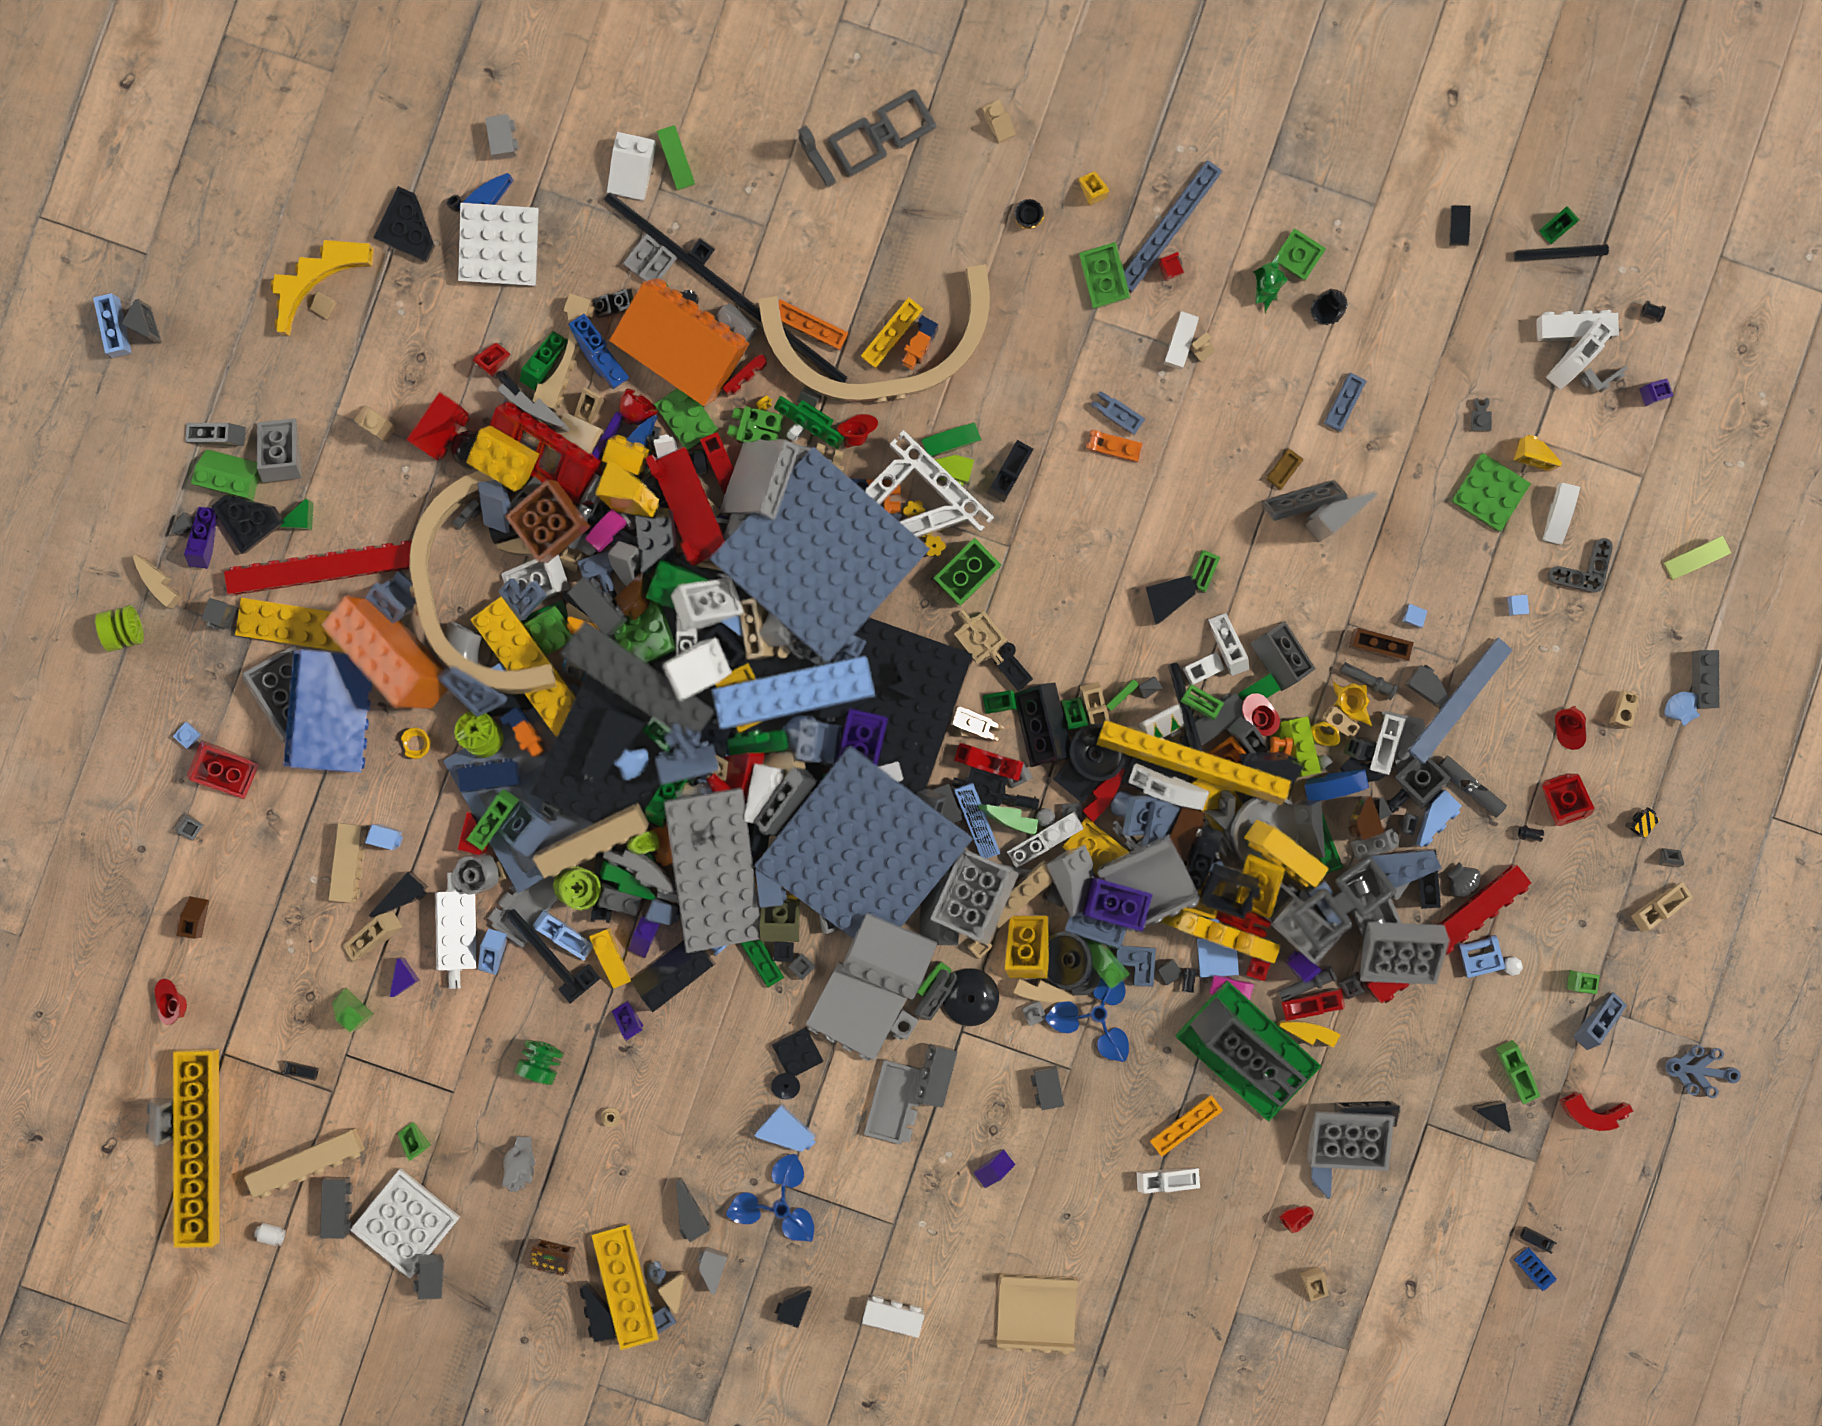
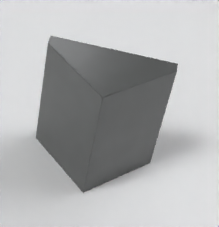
M135 299L122 324L158 344L162 343L151 306L140 299Z

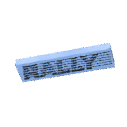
M973 782L955 788V793L980 856L987 859L1000 854L986 814L978 808L981 802Z

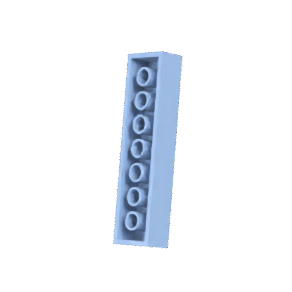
M865 656L714 689L713 695L720 728L724 730L875 697L868 659Z

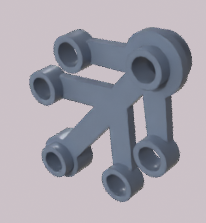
M1700 1045L1692 1046L1691 1050L1681 1058L1672 1057L1666 1062L1665 1068L1667 1073L1678 1077L1686 1087V1092L1690 1095H1697L1699 1093V1086L1691 1083L1685 1072L1694 1075L1705 1090V1095L1710 1098H1716L1719 1092L1716 1087L1711 1086L1704 1075L1724 1078L1729 1083H1737L1741 1078L1739 1070L1733 1067H1727L1725 1070L1706 1068L1715 1059L1720 1060L1723 1058L1724 1053L1719 1048H1712L1708 1055L1694 1065L1686 1064L1695 1056L1701 1057L1704 1055L1705 1050ZM1699 1047L1700 1053L1696 1054L1695 1049ZM1718 1050L1719 1056L1715 1057L1714 1052ZM1675 1064H1678L1679 1068L1675 1071L1673 1067ZM1735 1072L1736 1077L1731 1079V1074ZM1694 1086L1695 1091L1691 1093L1690 1087ZM1710 1089H1714L1713 1095L1709 1094Z

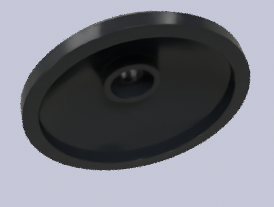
M1091 724L1083 727L1074 735L1070 743L1069 755L1073 767L1081 776L1091 781H1105L1116 776L1124 766L1126 754L1097 745L1103 724ZM1092 752L1096 753V758L1092 757Z
M1066 931L1048 937L1049 964L1048 975L1045 979L1052 986L1063 990H1070L1081 986L1088 979L1093 965L1092 953L1087 942L1079 935Z
M966 968L955 972L957 980L951 988V992L942 1003L945 1012L953 1021L964 1026H977L985 1023L994 1015L999 1004V991L995 981L986 972L975 968ZM969 995H973L975 999L974 1001L969 1002L967 1000V997Z

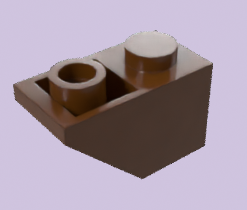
M189 896L179 917L177 936L192 939L202 938L209 905L208 899Z

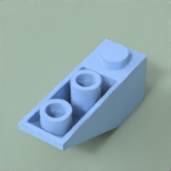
M1442 790L1427 804L1416 841L1417 847L1428 846L1433 841L1432 836L1436 832L1440 833L1447 826L1445 823L1450 818L1454 819L1460 813L1459 809L1462 805L1446 790Z

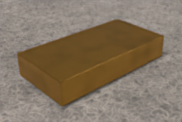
M1288 448L1265 480L1279 490H1282L1304 459Z

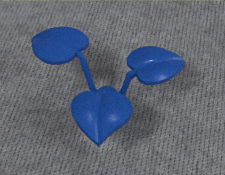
M1100 977V982L1093 991V995L1102 1001L1100 1006H1096L1091 1010V1013L1078 1015L1077 1006L1067 1001L1057 1003L1045 1016L1047 1023L1053 1029L1066 1034L1075 1032L1079 1028L1078 1019L1091 1017L1094 1022L1102 1023L1104 1033L1106 1034L1098 1039L1097 1048L1099 1053L1107 1059L1125 1062L1128 1057L1129 1042L1127 1035L1123 1030L1116 1027L1108 1032L1105 1022L1107 1010L1104 1008L1105 1002L1109 1005H1117L1123 1001L1126 993L1123 981L1111 989Z
M789 1154L778 1160L772 1169L771 1176L773 1182L782 1184L781 1199L776 1200L772 1207H768L762 1204L758 1205V1199L754 1194L744 1192L733 1199L726 1215L737 1223L752 1224L761 1217L759 1208L774 1212L778 1218L786 1217L782 1222V1231L786 1237L795 1241L811 1242L814 1236V1223L810 1213L803 1208H796L791 1214L789 1206L785 1201V1185L794 1188L801 1184L804 1178V1169L796 1154Z

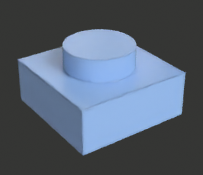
M185 722L173 735L186 749H190L202 736L188 722Z

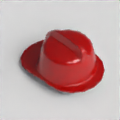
M858 414L838 425V432L845 436L843 440L844 446L849 448L863 445L868 434L878 427V420L869 414Z
M1256 693L1246 697L1242 705L1244 718L1254 724L1261 735L1270 736L1274 734L1280 725L1277 711L1261 694Z
M1576 706L1558 711L1555 715L1558 741L1562 746L1570 750L1582 748L1587 738L1586 717L1584 713L1576 709Z
M169 979L159 980L154 990L159 1019L165 1025H172L178 1018L184 1017L187 1001L183 995L177 992L172 981Z

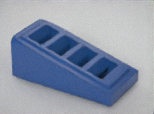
M1529 1247L1514 1259L1541 1291H1545L1557 1280ZM1531 1255L1532 1258L1526 1264H1523L1522 1262ZM1535 1262H1537V1265H1535V1266L1529 1271L1528 1268H1529L1532 1264H1534ZM1542 1268L1543 1271L1535 1277L1534 1274Z

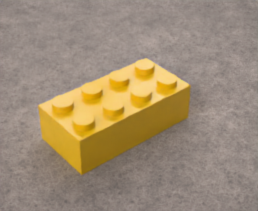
M1256 819L1244 837L1249 842L1248 846L1251 849L1262 853L1261 856L1267 861H1272L1276 865L1285 868L1284 872L1289 874V878L1297 883H1301L1305 887L1311 885L1316 888L1329 869L1276 827Z

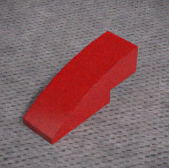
M1123 768L1116 776L1103 781L1092 791L1096 798L1082 809V812L1091 822H1094L1104 812L1115 796L1123 777Z
M1341 988L1281 1002L1286 1021L1321 1015L1345 1008Z

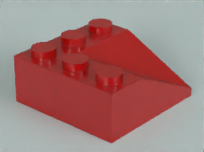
M439 392L407 438V441L438 461L446 455L448 451L446 448L458 435L457 432L461 426L464 427L469 421V413L459 404Z

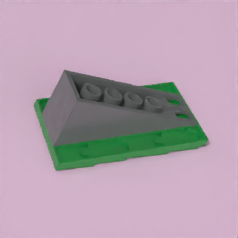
M1228 980L1175 1035L1182 1044L1268 1122L1322 1067Z

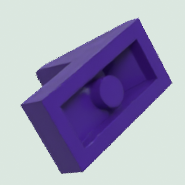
M629 1001L612 1011L620 1032L626 1041L643 1031V1023Z

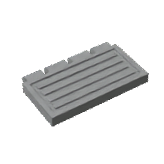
M548 876L520 893L517 892L512 883L509 889L515 893L511 894L506 891L498 903L503 907V910L495 907L488 917L493 922L491 926L507 934L508 938L523 948L528 941L506 917V914L511 909H515L535 932L536 929L533 924L542 911L546 910L549 912L558 900L553 888L556 876Z
M884 1059L864 1135L900 1145L902 1141L910 1143L913 1129L906 1127V1125L914 1126L918 1110L912 1109L911 1106L919 1107L920 1102L915 1100V1091L920 1083L921 1069Z

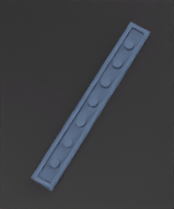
M1209 160L1205 162L1125 269L1124 273L1129 292L1132 293L1223 172Z
M1499 637L1493 641L1408 750L1421 764L1427 761L1512 652V649Z

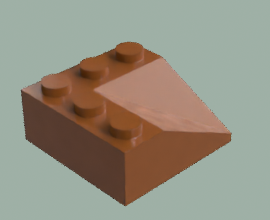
M553 480L545 481L505 516L535 559L542 563H549L590 528L558 481Z

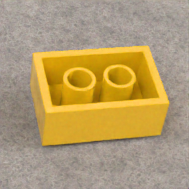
M488 426L480 429L466 463L508 488L517 491L526 486L539 453L496 428Z

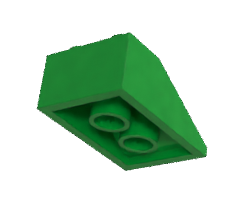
M667 560L660 561L646 598L676 609L671 595L679 586L712 580Z

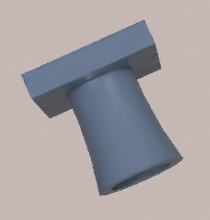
M1120 791L1114 796L1111 802V811L1114 815L1125 818L1123 834L1126 836L1144 835L1151 800L1158 798L1151 795L1132 796L1128 791Z

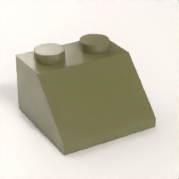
M787 898V900H784V904L779 906L761 907L760 941L799 942V898Z

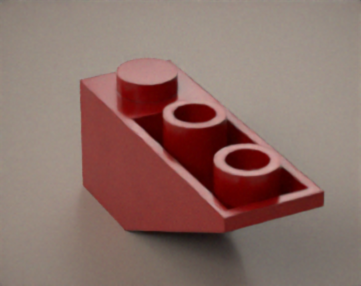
M718 432L700 439L725 495L734 468Z

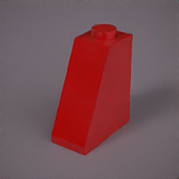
M764 753L725 756V760L728 761L726 784L731 789L742 788L744 806L747 805L746 802L748 800L754 765L763 764Z

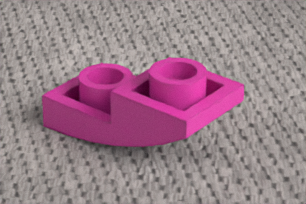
M612 509L591 530L585 541L600 552L613 541V536L626 525V520Z
M1213 976L1210 994L1213 995L1228 980L1250 1000L1254 984L1251 982L1234 980L1226 976Z

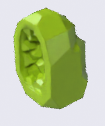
M654 830L643 833L640 836H633L627 843L629 851L636 855L660 849L659 840Z

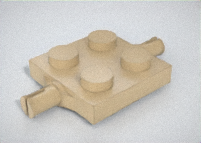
M962 610L958 616L964 624L961 629L954 633V636L967 652L973 654L972 658L977 665L989 657H992L997 665L1000 662L1002 663L1004 659H1002L997 651L1008 642L1006 637L985 611L976 617L970 618L965 610Z

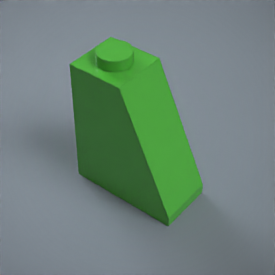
M347 988L332 1002L336 1020L350 1033L362 1028L374 1015Z

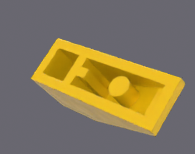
M608 928L589 936L613 989L631 982L611 929Z

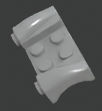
M1281 883L1273 914L1270 919L1264 918L1268 919L1271 922V926L1314 964H1318L1343 934L1321 950H1316L1291 917V912L1304 903L1296 893L1298 889L1291 883L1288 885ZM1309 908L1300 915L1319 941L1339 926L1334 921L1332 923L1326 922L1312 908Z

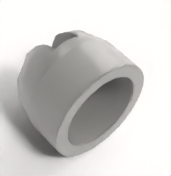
M1326 755L1318 757L1321 771L1333 763Z

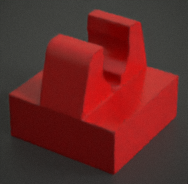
M1251 957L1246 975L1265 981L1271 963Z

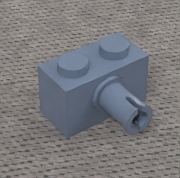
M610 550L578 561L582 576L593 577L594 579L599 578L603 592L615 591L610 574L615 572L608 556Z

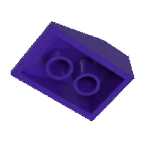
M850 709L838 760L848 747L851 746L877 766L888 718Z
M1092 878L1082 915L1143 932L1153 894L1098 878Z

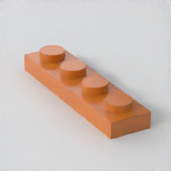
M781 299L779 300L778 304L782 323L839 351L841 350L848 332Z

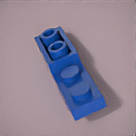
M585 314L569 323V327L579 347L599 377L603 376L613 390L629 379V376L606 346L608 344Z

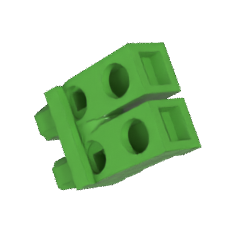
M747 406L744 409L734 408L732 418L740 420V426L730 425L727 435L742 444L743 442H756L759 439L765 441L778 440V434L780 435L784 417L781 414Z

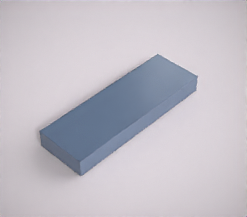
M1351 372L1348 374L1324 425L1342 432L1367 380Z

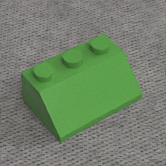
M207 449L195 466L191 484L253 501L260 475L257 470V462Z

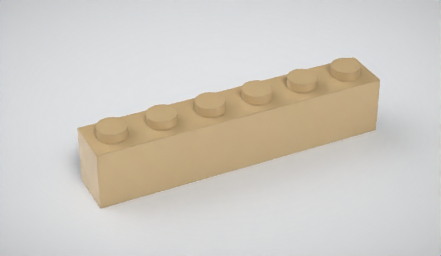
M636 803L537 851L533 860L544 878L548 876L554 877L565 868L571 869L583 859L587 861L600 851L604 853L610 850L614 844H623L633 835H642L646 832L649 822L639 804Z
M354 1128L244 1176L252 1197L259 1196L262 1199L271 1195V1190L277 1188L280 1191L289 1187L288 1183L294 1180L296 1183L306 1180V1175L313 1173L315 1176L324 1172V1167L331 1165L334 1168L342 1164V1160L348 1157L349 1160L361 1156L360 1152L365 1148L357 1129Z

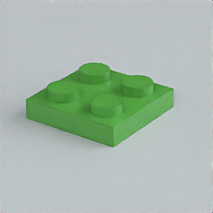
M1294 228L1278 252V265L1305 282L1326 248Z
M556 606L549 608L525 623V626L546 655L568 644L575 635V633L571 634L569 631L568 623Z

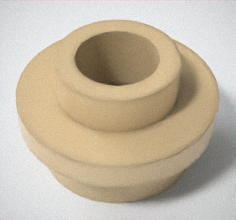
M610 1107L603 1111L601 1120L605 1126L614 1127L620 1122L621 1115L616 1108ZM609 1114L614 1116L613 1121L608 1120L607 1116Z

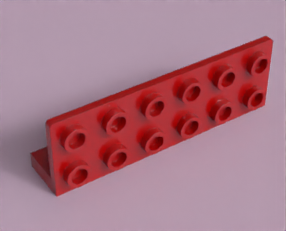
M683 447L659 459H656L653 455L646 457L645 459L650 471L658 480L669 509L673 511L674 521L684 542L681 545L688 562L696 566L709 560L726 541L687 449Z

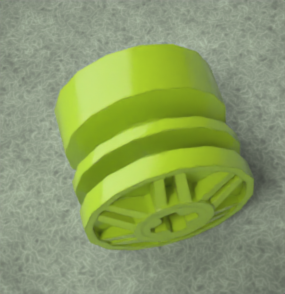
M132 605L117 608L115 613L108 610L96 615L97 634L107 652L123 649L124 644L127 647H132L134 644L139 645L143 643L144 632L142 623L136 609Z
M469 711L462 715L456 723L454 730L456 740L463 748L477 758L491 757L503 745L504 734L502 728L486 713L477 717Z
M579 866L561 870V873L555 877L553 884L554 894L558 900L578 910L588 909L594 905L601 892L600 881L597 876ZM575 883L578 884V887H575L574 889L571 888L575 885Z

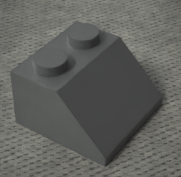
M1429 757L1423 764L1415 758L1395 776V779L1402 789L1406 791V794H1409L1410 799L1420 809H1423L1449 784L1451 777Z

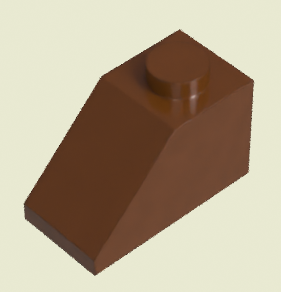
M642 572L614 598L621 611L633 620H636L649 607L650 599L646 598L653 580Z

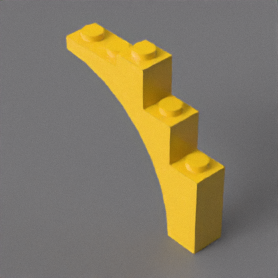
M324 240L323 246L321 245L320 247L322 259L299 257V262L295 265L297 276L274 274V280H271V291L277 297H280L277 300L278 318L275 319V329H277V332L284 336H290L292 321L299 305L305 296L322 280L342 270L355 267H372L374 248L369 243Z
M1181 909L1178 914L1174 916L1167 915L1160 921L1181 931L1275 963L1281 947L1279 944Z

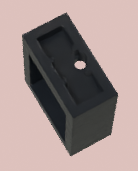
M1214 863L1202 889L1200 904L1244 919L1246 914L1252 910L1253 899L1257 898L1260 893L1261 887H1258V878ZM1220 878L1249 888L1242 903L1213 894Z

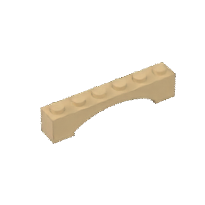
M569 293L563 312L568 316L570 323L582 314H585L588 319L589 317L592 318L595 307H593L594 304L591 300ZM570 327L567 348L560 365L543 384L538 383L532 400L535 403L540 399L551 410L556 412L558 407H562L564 389H568L570 372H573L576 367V354L581 352V348Z

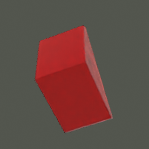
M495 342L474 357L473 361L493 377L511 354Z

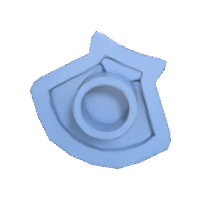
M1679 692L1672 696L1666 703L1665 716L1681 721L1684 726L1699 717L1700 714L1697 712V694Z
M625 749L614 762L619 767L623 779L630 780L631 778H636L645 771V768L648 766V754L645 749L630 752Z

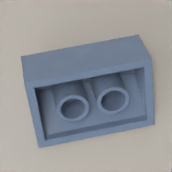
M708 741L699 742L698 746L693 747L697 758L692 761L689 757L679 761L675 752L670 753V750L659 752V755L655 756L661 784L719 771L713 744L708 743Z

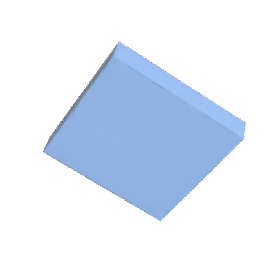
M1204 938L1197 939L1200 978L1213 977L1214 975H1239L1237 950Z

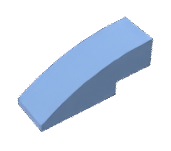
M546 910L542 911L533 924L537 931L582 960H585L593 949L590 940Z

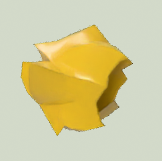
M1333 681L1334 691L1338 698L1333 705L1340 707L1344 714L1352 720L1362 721L1372 726L1367 712V705L1370 700L1367 697L1366 685L1352 683L1342 687Z

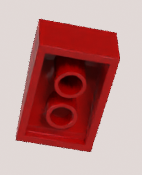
M201 740L188 770L187 777L190 781L245 799L259 763Z

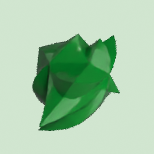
M1279 254L1270 263L1253 271L1256 276V304L1263 302L1265 313L1272 300L1278 301V291L1288 281L1284 273L1278 269Z

